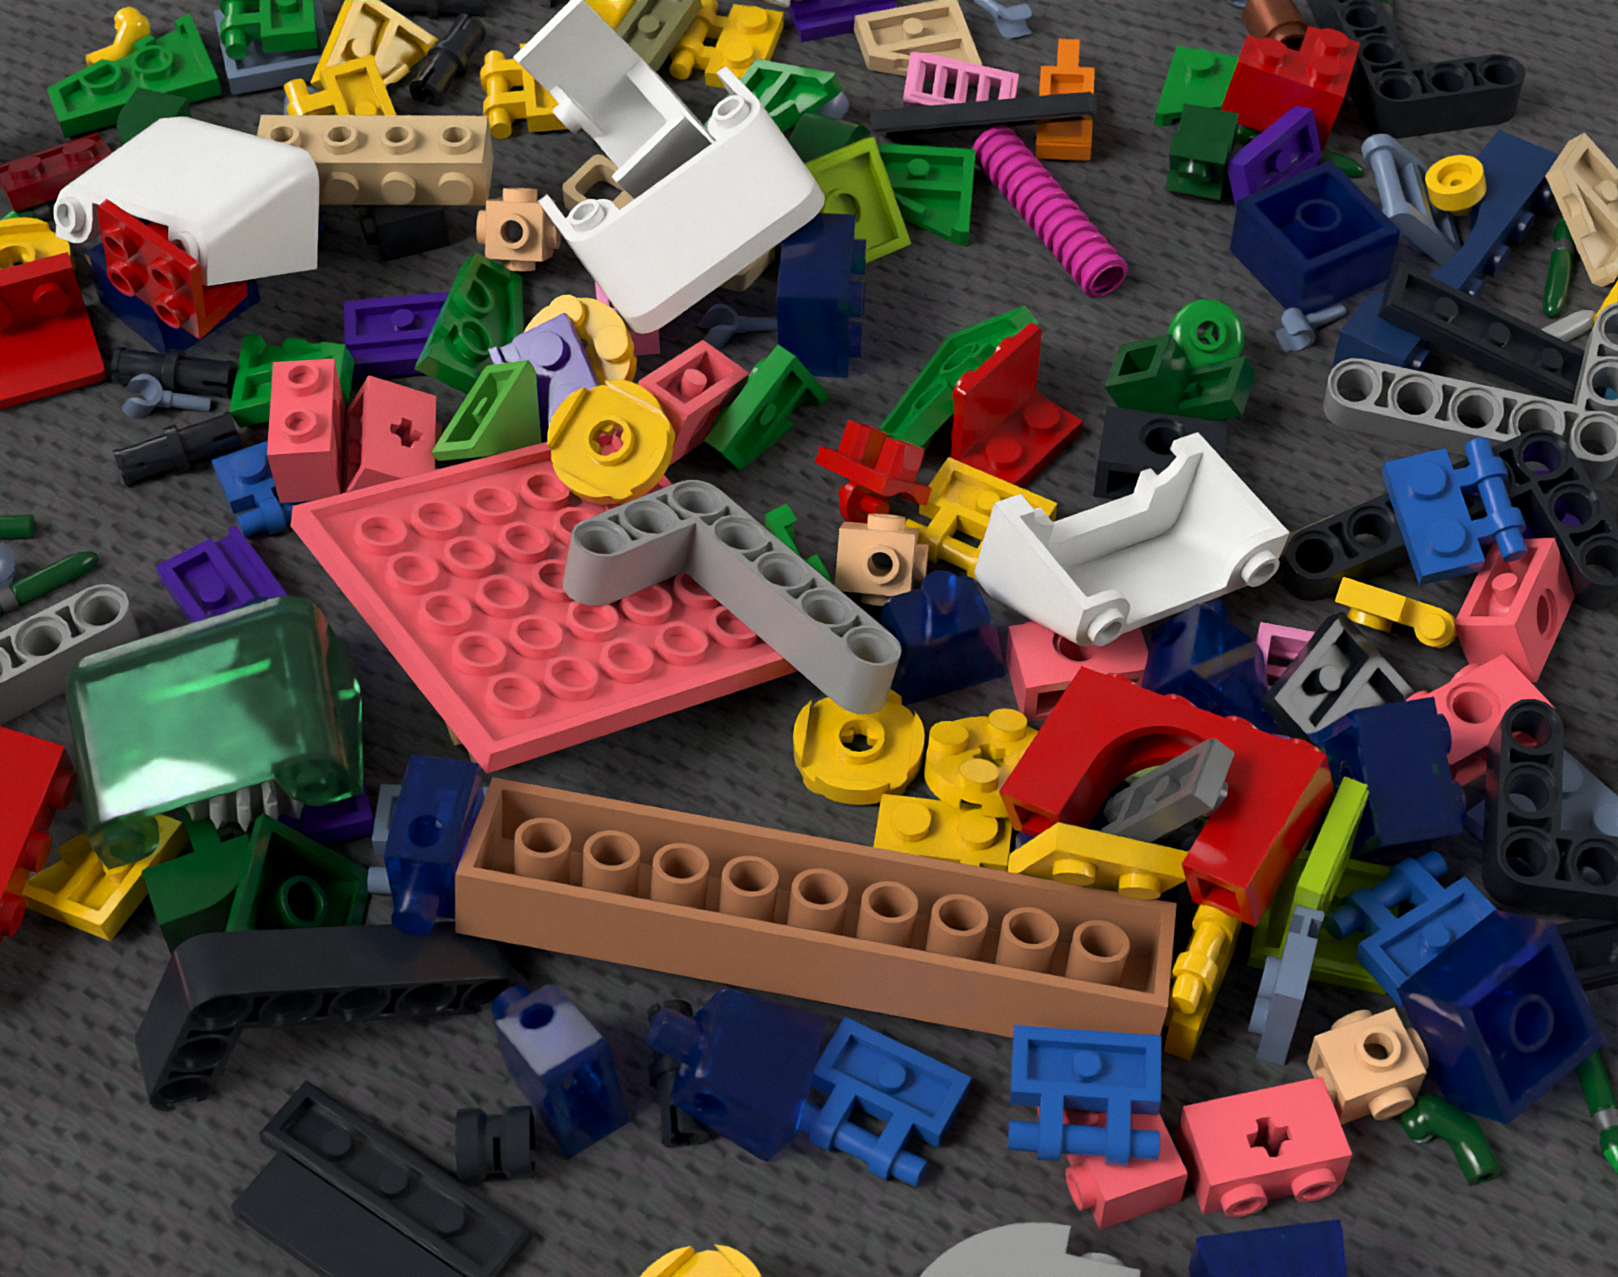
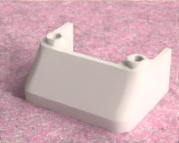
M571 0L514 56V59L546 88L559 103L552 110L558 119L573 134L576 135L583 128L597 142L618 168L611 177L634 199L715 142L705 126L667 83L584 0Z
M726 66L718 71L717 75L729 92L730 97L717 104L707 127L709 134L715 142L619 210L610 200L588 199L576 205L568 217L565 218L548 194L538 201L583 266L635 333H650L669 323L812 220L824 205V193L813 175L760 101Z

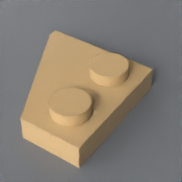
M936 0L855 15L854 32L868 70L907 77L911 51L929 53L982 65L958 0ZM968 84V86L978 87V85Z
M1584 132L1568 141L1546 174V178L1591 282L1603 287L1614 282L1618 276V169Z

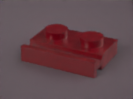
M97 132L1 164L0 188H2L4 196L13 211L17 212L58 198L60 191L108 157L112 154V151L104 140H101Z

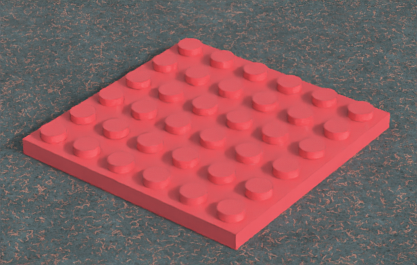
M616 432L612 436L602 433L598 437L597 443L603 448L601 455H610L612 452L619 451L623 446L624 442L615 436ZM548 442L292 507V529L486 774L798 671L685 572L607 605L588 606L570 598L563 590L562 581L571 532L574 526L585 519L618 506L615 504L600 505L591 503L571 492L559 479L552 466L554 464L551 460V449L548 447ZM663 475L659 482L651 490L644 493L643 496L673 484Z

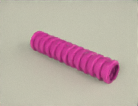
M997 125L985 131L973 146V149H976L975 163L981 167L983 173L990 178L994 186L999 188L1000 193L1008 199L1009 204L1017 210L1018 215L1026 220L1028 227L1035 231L1038 239L1044 242L1045 247L1054 254L1055 259L1063 265L1064 270L1072 275L1074 282L1081 286L1086 296L1090 298L1102 297L1116 290L1127 275L1128 266L1126 261L1117 254L1113 246L1108 244L1107 239L1098 232L1097 227L1089 222L1086 214L1080 211L1079 206L1070 199L1068 193L1061 189L1060 184L1052 178L1048 170L1043 168L1042 163L1034 157L1030 149L1025 147L1024 142L1016 136L1012 128L1007 125ZM1099 275H1103L1101 278H1099L1098 280H1096V278H1097ZM1112 286V288L1106 292L1094 293L1106 287Z

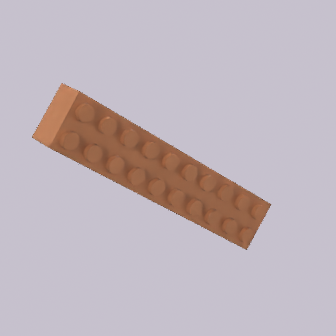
M492 777L455 874V933L1013 1038L1014 1025L1160 1035L1168 1008L1177 903L1157 899H1132L1114 891L1081 885H1069L1049 879Z

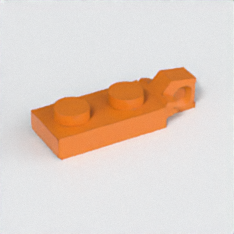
M1080 39L1058 40L1057 66H1041L1039 96L1089 91L1094 95L1095 68L1079 67ZM1093 120L1038 124L1036 158L1090 161Z

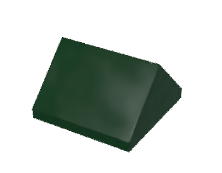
M263 813L256 817L225 932L361 926L369 895L367 884L369 870Z

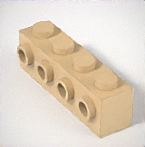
M261 115L258 137L299 147L307 151L313 158L319 175V205H486V200H489L494 157L488 116Z

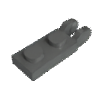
M1209 738L1134 780L1131 786L1115 794V797H1111L1107 801L1103 817L1110 824L1098 832L1150 843L1159 837L1161 839L1168 838L1178 827L1199 816L1202 818L1210 816L1221 805L1227 794L1228 783L1224 780L1235 752L1217 739Z

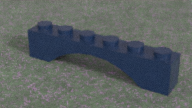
M1498 130L1476 158L1483 166L1487 189L1483 198L1473 205L1472 210L1468 213L1471 234L1464 246L1446 264L1428 275L1479 299L1485 286L1484 278L1490 276L1495 279L1502 271L1510 254L1511 248L1509 245L1512 242L1521 245L1527 238L1535 221L1536 214L1534 212L1537 209L1546 212L1553 203L1555 196L1548 183L1546 174L1559 155L1502 130ZM1384 292L1375 293L1366 297L1340 330L1332 367L1334 368L1341 361L1355 358L1425 372L1431 360L1432 351L1430 350L1434 344L1377 317Z

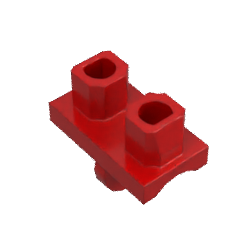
M848 420L838 450L820 445L814 463L850 479L847 484L840 487L838 492L840 514L846 522L867 524L868 514L889 513L888 498L895 494H899L918 504L927 505L932 488L916 481L926 450L900 439L886 437L887 432L877 427Z

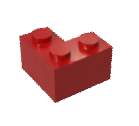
M1311 26L1307 28L1299 52L1287 48L1282 42L1272 38L1259 39L1247 35L1221 110L1239 113V124L1263 132L1294 106L1312 108L1320 149L1323 152L1344 99L1360 43L1350 40L1340 31L1334 29L1320 30Z

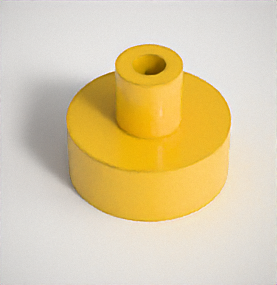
M1454 155L1441 159L1430 167L1425 178L1431 203L1441 210L1450 211L1455 216L1468 214L1472 210L1473 205L1483 198L1487 189L1481 162L1467 155Z

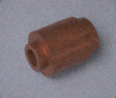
M1249 0L1242 11V22L1250 36L1259 39L1272 38L1282 42L1287 48L1299 52L1308 25L1293 0Z

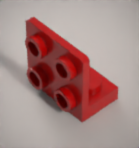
M105 199L97 206L101 229L100 237L104 246L109 280L123 294L130 297L136 295L152 306L157 315L170 327L175 329L182 327L201 340L247 296L245 280L210 286L203 285L199 263L168 241V227L152 221L146 226L108 199Z
M68 252L1 269L0 409L104 381L107 378V374Z
M1032 322L1014 337L1008 336L1003 339L995 349L993 356L977 370L967 371L957 382L952 394L954 415L953 428L950 433V440L952 441L951 458L1020 488H1023L1082 433L1083 425L1081 419L1036 392L1042 329Z

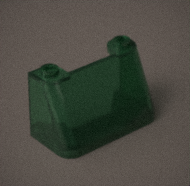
M296 596L272 598L85 656L75 661L69 668L65 699L88 839L93 851L108 870L142 860L152 855L158 848L160 827L154 815L276 779L287 795L309 806H323L363 794L361 674L322 611L307 599Z

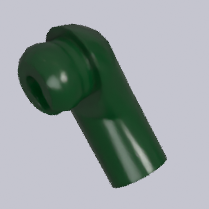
M1436 1094L1419 1095L1416 1097L1417 1103L1400 1114V1122L1411 1140H1415L1418 1143H1426L1433 1136L1437 1135L1449 1144L1470 1187L1495 1180L1502 1174L1503 1171L1478 1121Z

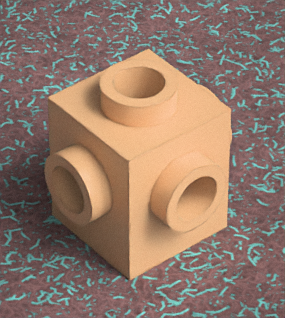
M503 188V197L486 200V210H480L478 213L477 241L479 245H485V257L488 259H502L501 265L512 271L536 270V261L542 262L553 257L554 248L558 249L560 247L561 233L538 202L540 199H537V189ZM510 220L517 221L522 226L523 236L518 242L510 240Z
M868 514L867 524L844 522L839 528L835 587L844 592L861 593V602L865 604L897 606L899 597L910 598L914 582L925 583L929 545L917 544L919 528L905 527L906 518L902 516ZM874 553H886L892 559L893 565L890 567L878 565L874 560Z
M1395 1008L1373 1016L1369 1010H1360L1340 1018L1332 1025L1330 1031L1314 1036L1307 1061L1314 1078L1323 1076L1341 1125L1370 1114L1373 1115L1375 1120H1385L1409 1109L1415 1102L1414 1098L1417 1097L1426 1074L1425 1069L1429 1066L1427 1052L1420 1036L1413 1028H1404Z

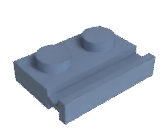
M1296 905L1282 957L1267 956L1248 1029L1249 1032L1261 1035L1256 1059L1284 1066L1304 999L1324 912Z

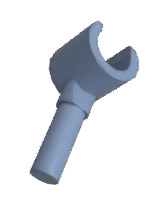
M974 0L975 3L991 14L996 20L997 28L1005 39L1009 40L1032 35L1025 19L1032 17L1031 9L1027 4L1006 8L994 0Z
M719 303L707 311L698 323V327L711 329L703 340L719 350L728 343L734 333L782 330L783 322L781 317L738 316L731 307Z
M1339 304L1315 314L1310 313L1304 316L1300 309L1289 308L1284 312L1281 319L1285 328L1278 329L1275 336L1285 353L1307 349L1315 341L1314 330L1346 316V309L1343 305Z
M140 374L129 382L125 391L139 393L146 400L130 398L122 406V410L127 416L139 419L148 416L155 407H173L209 412L211 398L163 390L160 382L155 377L149 374Z

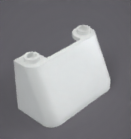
M188 117L159 119L60 191L54 205L56 237L73 243L91 242L101 234L97 206L105 199L110 200L146 226L152 221L168 227V241L199 263L202 284L206 286L317 269L319 175L316 164L310 154L299 147Z
M1197 432L1173 441L1170 450L1176 455V459L1159 475H1156L1151 468L1141 471L1133 494L1052 522L1040 507L1033 509L1021 494L994 503L976 564L975 578L993 600L1080 646H1104L1114 641L1121 634L1245 586L1256 587L1265 583L1279 568L1280 561L1278 558L1282 553L1290 532Z

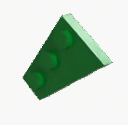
M188 13L175 20L176 30L157 40L149 34L133 42L135 51L115 62L101 59L48 87L47 91L64 138L117 124L121 110L137 87L187 98L188 104L221 95L222 92L217 74L191 14Z

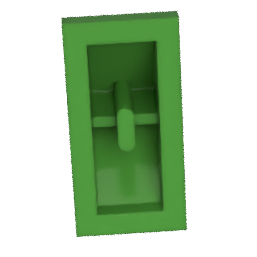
M529 360L486 365L433 448L431 454L437 461L481 459L541 443L536 371Z

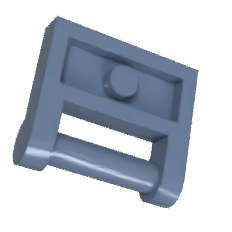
M1377 134L1369 137L1363 143L1361 149L1365 165L1373 170L1383 209L1380 212V222L1383 232L1391 238L1405 236L1407 242L1417 254L1421 256L1428 254L1440 265L1446 264L1461 249L1451 212L1435 207L1429 199L1425 178L1430 168L1393 137L1387 134Z

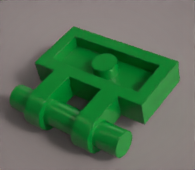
M219 0V8L225 15V18L220 23V40L226 47V55L230 59L241 60L245 58L247 47L251 44L252 40H262L264 53L295 52L302 49L318 48L316 0ZM260 8V12L250 13L251 9Z

